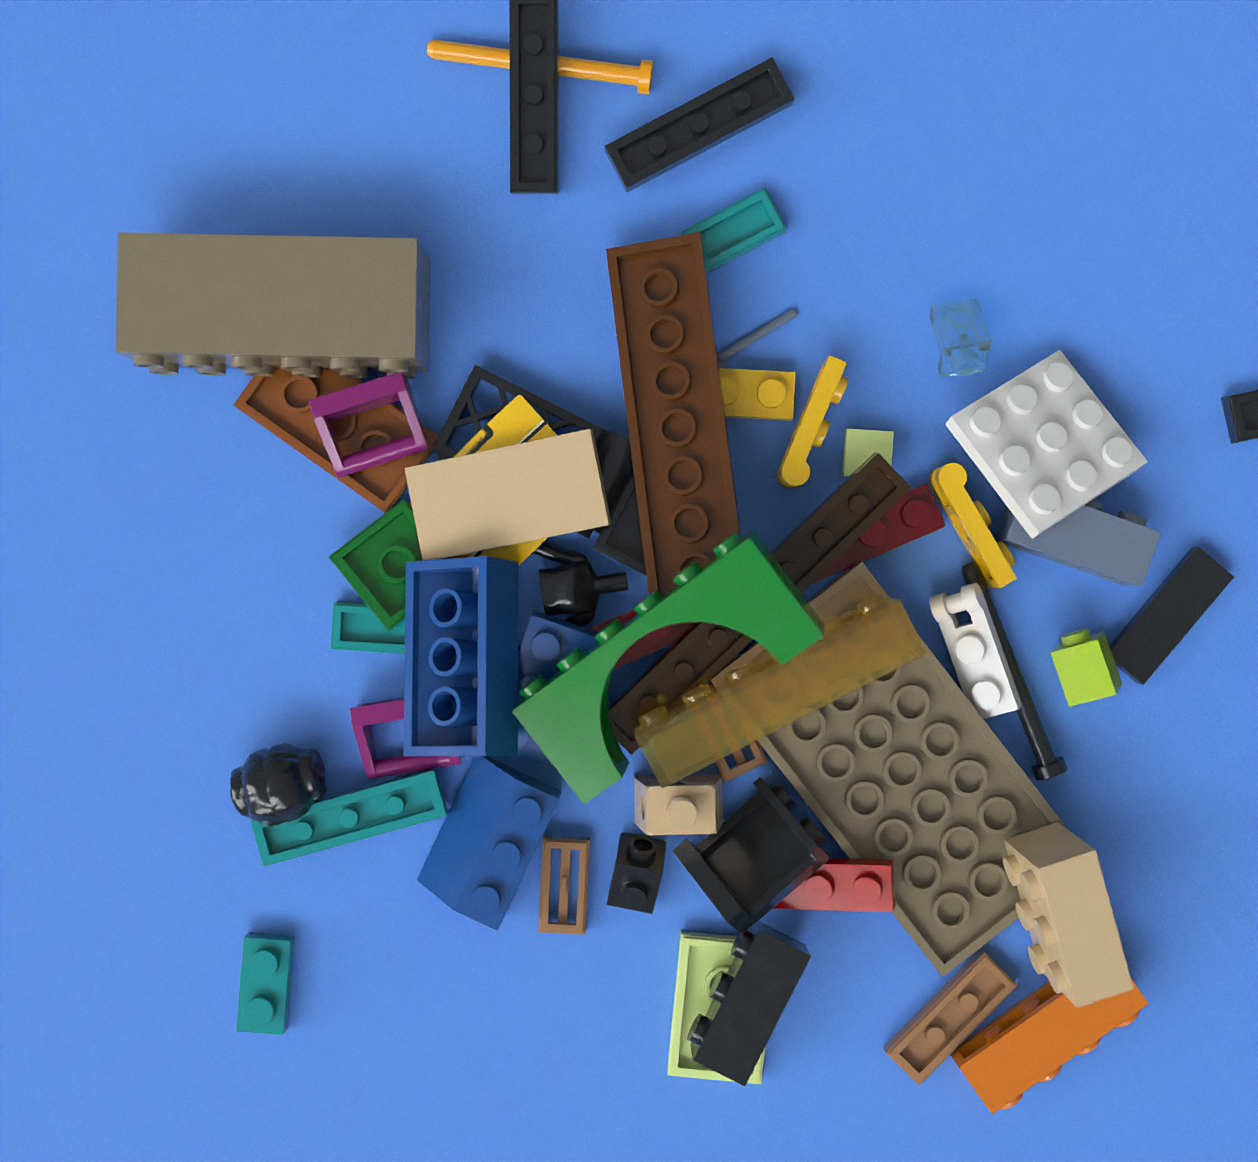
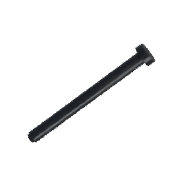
M975 562L965 564L961 570L965 584L977 583L983 592L1022 706L1016 711L1037 762L1032 767L1035 779L1044 780L1062 774L1068 770L1063 757H1055L981 569Z

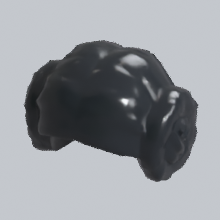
M287 743L274 745L270 749H260L250 754L243 766L232 770L230 777L231 801L240 815L258 821L261 825L275 826L297 820L308 813L314 801L321 799L326 792L323 760L316 749H300Z

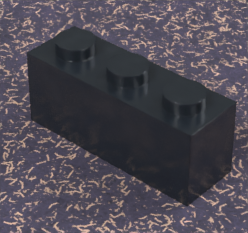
M757 921L744 934L738 933L731 949V955L735 956L727 973L723 971L718 973L709 993V997L713 1001L705 1016L700 1013L696 1016L687 1040L691 1042L690 1047L693 1061L744 1087L811 958L804 943L760 921Z

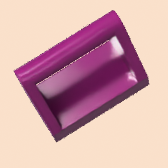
M401 372L308 400L313 419L338 478L429 450L428 441L408 378ZM401 401L413 435L343 456L333 421Z
M404 697L360 704L350 708L352 727L368 780L462 764L461 756L399 755L376 759L371 724L404 719Z

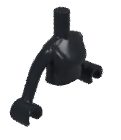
M543 542L533 552V554L552 561L569 563L557 568L539 569L543 606L546 615L575 614L564 621L583 627L594 618L600 594L629 590L626 572L597 576L587 557L577 551Z

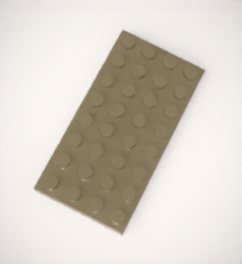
M858 561L807 601L825 624L824 637L784 665H781L772 653L756 641L725 665L710 681L850 859H893L896 907L892 913L940 975L944 977L1019 918L1015 903L1021 901L1017 886H1013L1009 881L1003 865V858L1008 857L1004 840L1056 822L1066 829L1068 828L864 563Z

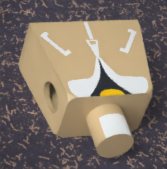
M722 775L634 776L635 825L646 835L717 833L724 822Z

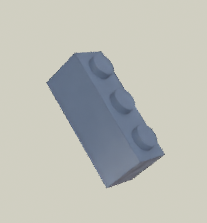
M1091 500L1033 539L1006 505L995 541H1002L1005 545L1124 586L1142 587L1161 532L1145 527L1148 521L1146 518L1122 511L1116 517L1102 512L1103 504Z

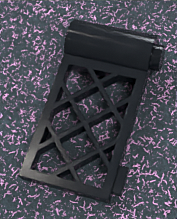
M475 365L433 447L434 451L441 454L438 461L453 458L458 453V451L448 447L457 428L474 423L478 433L482 429L481 420L496 416L509 404L505 392L515 397L521 395L529 404L540 409L543 420L553 431L570 425L581 430L593 429L611 517L633 473L630 440L603 429ZM483 380L498 388L503 405L477 414L472 397L480 381ZM468 406L471 416L461 419ZM547 413L563 421L550 424ZM606 526L576 533L589 539L593 531L602 535Z

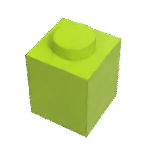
M1083 628L1060 636L1062 643L1057 644L1050 653L1068 706L1071 707L1117 695L1123 684L1105 632L1090 634L1089 628Z

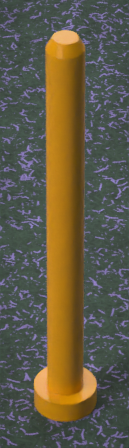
M436 39L428 42L427 55L432 59L510 69V49ZM559 56V76L638 86V94L650 95L654 60L641 59L640 66Z

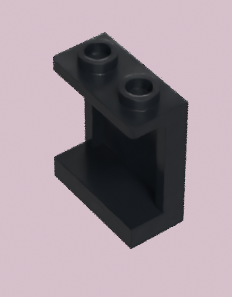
M761 777L753 782L759 792L721 825L717 833L710 834L697 846L686 838L672 850L726 922L742 934L830 859L819 846L826 839L807 816L801 822L797 820L790 811L797 804L779 783L770 788Z

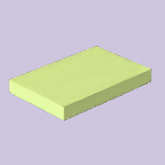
M680 931L667 1075L735 1082L693 1061L690 1047L691 1042L687 1040L696 1016L699 1013L705 1016L713 1001L709 997V993L720 971L727 973L735 956L731 955V949L737 936ZM765 1048L747 1083L761 1084Z

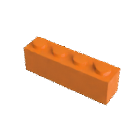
M1131 979L1132 990L1076 1008L1062 992L1057 994L1048 981L964 1040L950 1055L990 1113L994 1114L999 1109L1005 1110L1017 1104L1021 1100L1023 1092L1037 1082H1046L1054 1078L1061 1071L1062 1065L1077 1054L1083 1055L1095 1049L1100 1043V1038L1115 1027L1120 1028L1132 1023L1138 1017L1139 1011L1149 1003Z

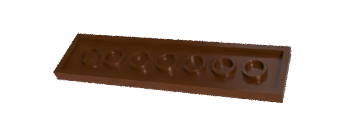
M700 232L606 249L648 592L650 594L657 590L661 596L677 585L673 577L694 561H697L702 567L715 558L717 555L712 549L735 531L742 537L703 238ZM682 622V623L671 624V625H668V626L680 625V624H687V623H695V622Z

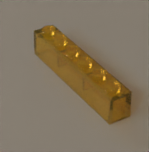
M882 594L874 596L857 605L858 614L841 622L839 617H834L823 622L825 624L824 637L784 665H781L774 655L769 652L772 657L771 659L755 667L752 661L733 668L725 674L728 681L710 689L708 684H703L690 690L682 696L685 703L669 711L666 710L665 706H661L641 716L638 719L641 725L633 729L634 735L661 788L663 789L926 654L927 652L901 600L891 597L885 600Z

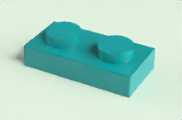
M247 933L243 937L236 1031L283 1035L288 1027L295 936Z

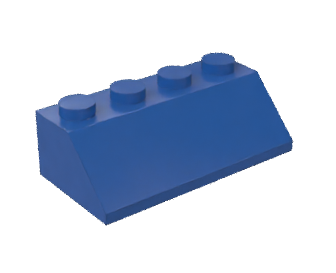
M489 556L406 562L404 756H517L518 719L512 713V710L518 704V562Z

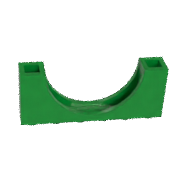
M751 530L743 537L737 531L726 537L712 549L717 555L715 558L702 567L697 561L685 567L673 577L674 582L677 584L674 588L663 596L657 590L653 591L633 607L637 613L633 618L623 625L618 618L594 636L598 641L596 645L585 653L580 647L575 648L556 664L560 670L548 680L539 675L518 692L522 699L512 710V713L583 804L620 780L629 764V760L622 752L612 729L608 696L614 667L619 657L635 641L649 632L671 624L682 622L714 623L735 629L753 638L772 653L781 665H784L824 637L825 624L754 530Z

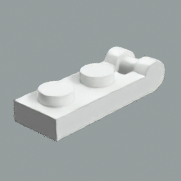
M972 583L961 587V592L948 596L946 592L931 596L929 602L932 614L941 628L962 691L983 719L1019 710L1022 703L980 586L977 583ZM967 610L972 622L960 625L956 613Z

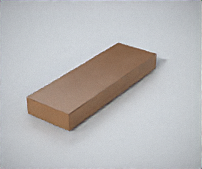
M980 949L883 1049L920 1086L1018 985Z

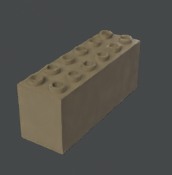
M118 232L116 352L132 359L133 366L149 368V373L159 375H178L179 367L197 369V374L208 376L226 375V368L244 370V374L248 376L265 377L273 376L274 368L291 370L292 376L308 378L321 377V369L330 368V370L339 371L340 377L358 379L368 378V371L387 372V376L401 372L408 379H415L416 372H428L430 258L418 238Z

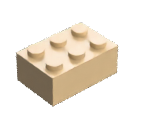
M1058 822L1005 839L1004 843L1008 857L1003 858V865L1009 881L1013 886H1017L1021 901L1016 902L1015 907L1022 926L1026 931L1029 930L1033 945L1028 947V954L1037 974H1044L1048 978L1053 990L1057 994L1062 992L1076 1008L1132 990V981L1096 850Z

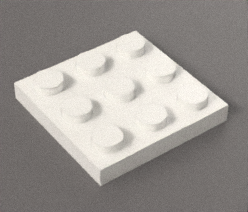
M1058 350L952 415L945 424L1032 539L1121 482L1148 462L1061 350Z

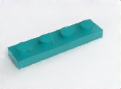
M433 768L314 801L308 813L291 822H284L275 826L261 825L255 820H251L250 823L263 867L445 817L449 812L437 769Z

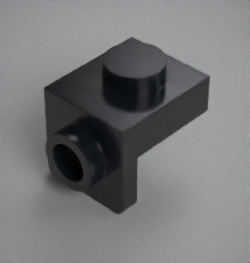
M624 832L620 834L606 905L653 914L663 874L666 842L664 840Z

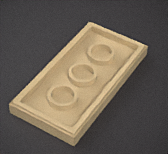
M593 429L571 432L404 468L423 561L439 560L612 525Z

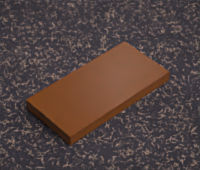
M274 368V375L270 377L254 376L233 406L384 513L397 504L408 488L404 468L425 464L434 452L433 447L439 436L423 425L429 450L338 478L313 419L308 400L364 382L358 378L340 377L339 371H333L330 368L321 369V377L316 378L292 376L291 370ZM393 403L333 421L343 456L413 435L405 412Z

